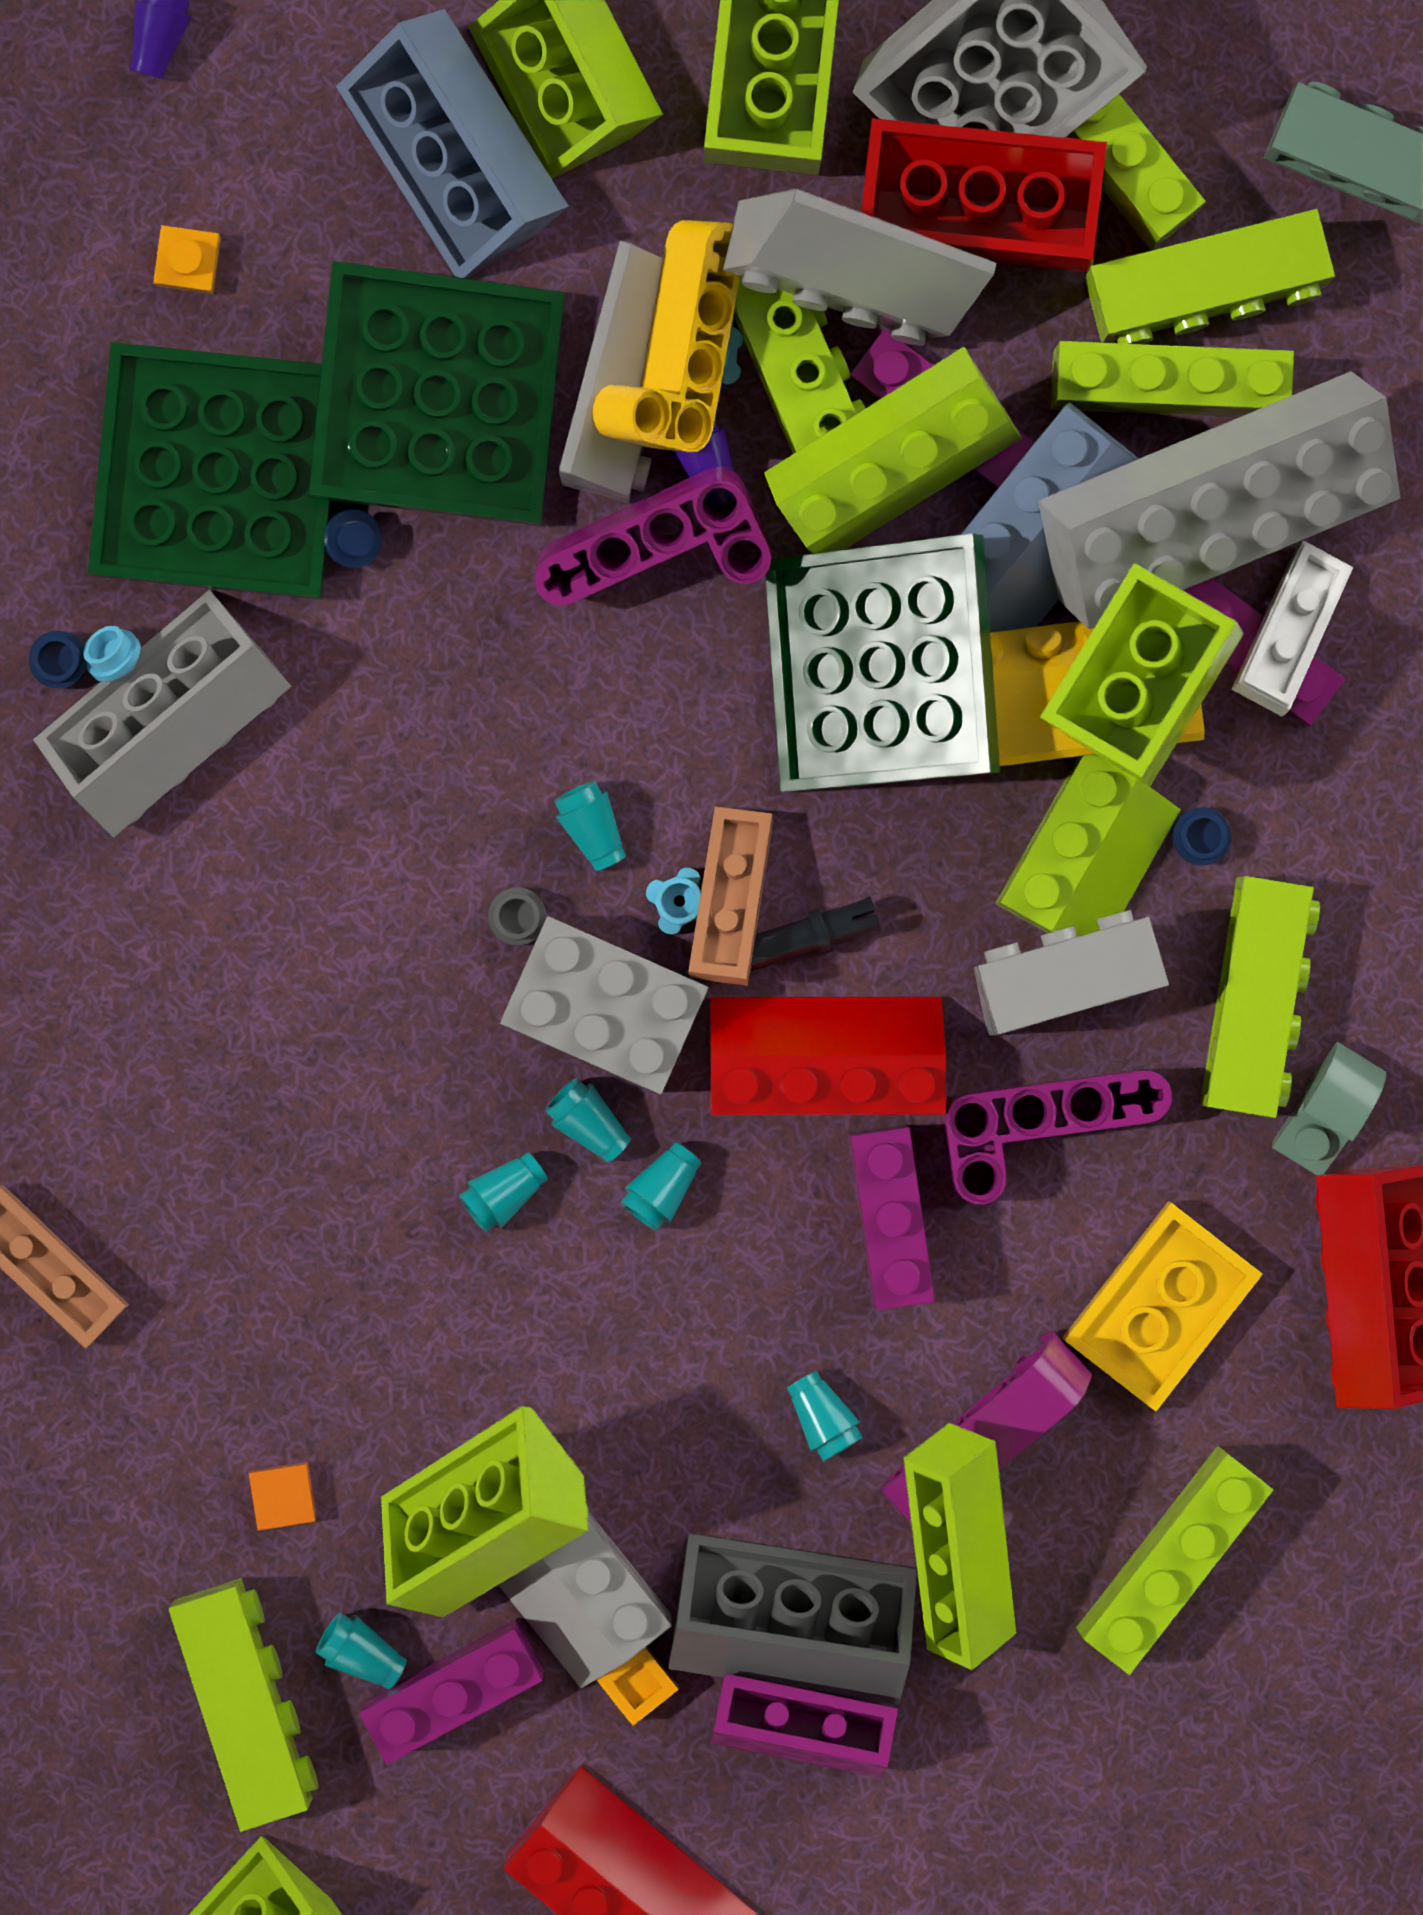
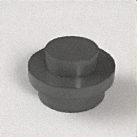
M510 888L502 891L492 901L488 912L489 925L495 936L504 943L525 945L538 938L546 920V909L542 900L534 892L525 888Z

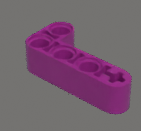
M715 467L550 542L542 548L537 557L534 582L537 592L545 601L553 605H568L704 542H708L725 576L735 583L749 584L757 582L764 577L770 568V541L765 526L742 479L729 468ZM723 488L732 492L736 500L728 509L717 511L709 508L703 501L706 494L713 489ZM672 513L680 518L683 525L676 533L663 535L656 532L650 523L659 514ZM615 537L625 541L630 550L622 558L610 559L599 551V544L607 538ZM742 540L752 541L761 549L757 557L747 562L735 560L728 551L733 544ZM585 549L588 561L581 562L582 550ZM588 562H589L590 568H591L593 571H589V569H588ZM559 563L564 571L572 569L571 580L564 582L559 574L551 576L552 565Z
M1135 1069L966 1092L956 1095L947 1103L946 1115H943L942 1120L949 1175L953 1189L960 1197L972 1204L984 1205L993 1202L1002 1194L1006 1186V1168L1002 1143L1145 1124L1160 1120L1168 1112L1172 1104L1170 1085L1163 1076L1153 1071ZM1143 1080L1145 1087L1156 1090V1099L1147 1101V1111L1142 1112V1108L1138 1104L1130 1102L1116 1104L1120 1116L1112 1117L1114 1099L1108 1087L1109 1083L1116 1082L1114 1093L1117 1094L1138 1091V1081ZM1090 1087L1098 1095L1100 1100L1099 1109L1092 1118L1079 1120L1072 1113L1070 1107L1071 1098L1079 1089ZM1033 1095L1041 1103L1042 1116L1039 1122L1032 1127H1019L1012 1115L1013 1107L1021 1097ZM976 1103L984 1111L985 1124L977 1134L971 1136L962 1135L956 1128L955 1115L963 1105ZM985 1161L990 1165L993 1172L992 1183L985 1191L972 1193L964 1187L962 1181L964 1170L973 1162Z
M1053 1330L1040 1338L1044 1343L1028 1358L1023 1354L1017 1360L1009 1376L951 1423L995 1441L998 1470L1003 1468L1068 1414L1083 1398L1088 1388L1092 1372ZM903 1464L883 1483L880 1491L912 1525L905 1466Z

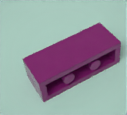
M906 1125L848 1133L872 1301L875 1309L884 1310L935 1302L910 1128Z
M516 1618L399 1681L391 1689H385L364 1700L359 1715L385 1764L388 1765L542 1682L544 1668Z
M725 1674L711 1743L882 1778L889 1763L898 1709Z

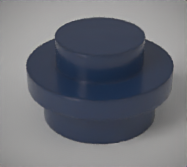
M356 509L341 511L333 516L326 526L324 533L325 548L332 560L343 567L359 568L366 566L376 558L382 544L380 527L377 521L364 511Z
M57 630L43 634L34 642L29 653V666L32 674L40 683L53 689H65L77 684L87 670V661L83 655L84 644L76 636L66 631Z
M1206 807L1194 808L1181 815L1175 823L1172 833L1173 845L1179 856L1191 864H1212L1220 860L1228 851L1231 843L1230 826L1219 812Z

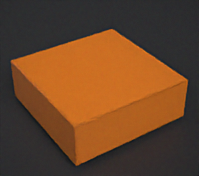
M308 1462L249 1472L258 1531L310 1523L317 1520Z

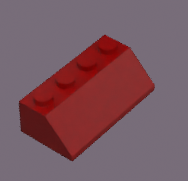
M872 118L861 213L995 263L1088 272L1093 264L1107 142Z
M710 997L711 1115H946V1051L942 998Z
M1423 1163L1345 1170L1316 1175L1317 1193L1315 1204L1320 1218L1322 1240L1320 1259L1325 1274L1327 1296L1326 1323L1330 1330L1333 1363L1331 1380L1335 1388L1336 1408L1397 1409L1423 1402Z
M581 1765L507 1852L503 1870L557 1915H758L756 1911Z

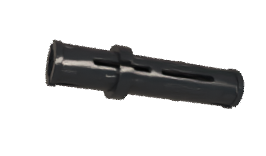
M871 896L823 913L817 908L808 911L810 915L808 918L756 934L750 972L816 950H821L823 955L833 951L832 945L874 932H881L877 915L856 922L853 921L855 918L875 912Z

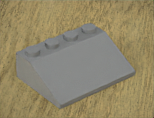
M932 0L863 60L853 93L879 119L1065 138L1144 74L1147 66L1102 0Z

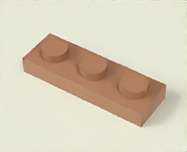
M715 807L688 971L690 979L748 986L773 827L772 813Z
M0 1185V1268L85 1349L88 1348L129 1304L4 1185Z

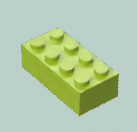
M720 0L703 163L819 175L839 0Z

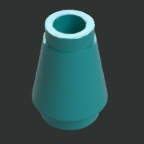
M595 780L582 784L554 800L559 811L555 816L587 860L591 862L595 871L605 869L626 857L608 792H601Z
M574 1078L553 1097L545 1109V1112L553 1119L551 1126L597 1156H600L607 1163L614 1160L631 1141V1137L624 1131V1128L591 1083L585 1086L578 1078Z
M674 1142L669 1150H666L625 1187L628 1193L620 1202L621 1205L643 1224L657 1231L664 1221L671 1223L702 1162L688 1149Z
M527 1152L520 1158H516L468 1181L467 1185L469 1188L461 1193L459 1198L474 1221L487 1233L496 1225L502 1229L548 1178L534 1157Z
M817 1371L808 1374L787 1387L810 1451L817 1450L823 1462L863 1438L856 1426L860 1421L829 1385L821 1379Z
M338 1613L326 1628L316 1648V1654L326 1659L325 1666L376 1685L380 1684L388 1690L397 1682L407 1662L404 1657L400 1656L396 1650L357 1615L349 1618L342 1613Z

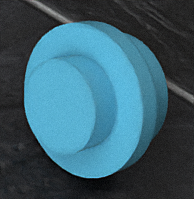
M117 626L101 628L89 638L84 647L83 655L87 661V669L96 680L101 682H110L123 678L134 669L140 655L141 645L135 635L128 630L120 629Z

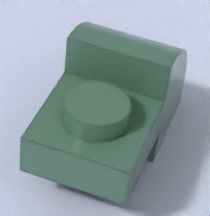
M1337 1042L1305 1088V1095L1273 1140L1272 1148L1315 1175L1324 1174L1347 1141H1353L1365 1124L1384 1087L1386 1071Z

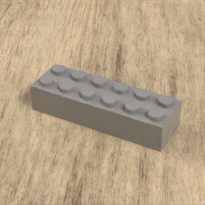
M1350 371L1038 500L1058 600L1090 630L1100 620L1134 563L1180 590H1185L1401 499L1387 398Z

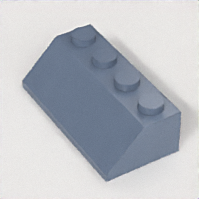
M445 9L398 23L336 86L456 278L467 279L539 234L569 207Z
M1070 402L1062 409L961 534H981L984 538L990 633L1037 627L1058 601L1038 500L1139 459Z

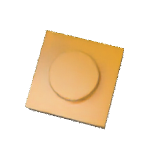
M161 225L153 280L154 285L213 294L221 241L220 234Z
M648 1646L644 1647L626 1663L597 1679V1682L632 1726L679 1690V1685Z

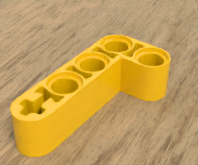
M681 220L674 224L669 231L663 255L641 386L608 385L600 390L595 398L592 410L594 425L600 434L607 438L645 447L683 452H698L709 442L714 427L740 280L739 275L723 270L733 228L732 223Z

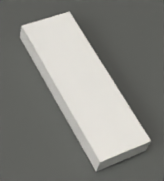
M1302 540L1292 554L1231 690L1282 717L1290 710L1351 574L1352 566Z

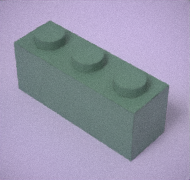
M1298 82L1288 97L1263 159L1423 225V127L1418 126L1415 130L1393 122L1394 115L1381 107L1363 104L1359 108L1340 100V92L1326 84L1309 82L1307 86Z

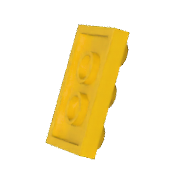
M1168 1201L1062 1339L1150 1408L1157 1411L1263 1274Z

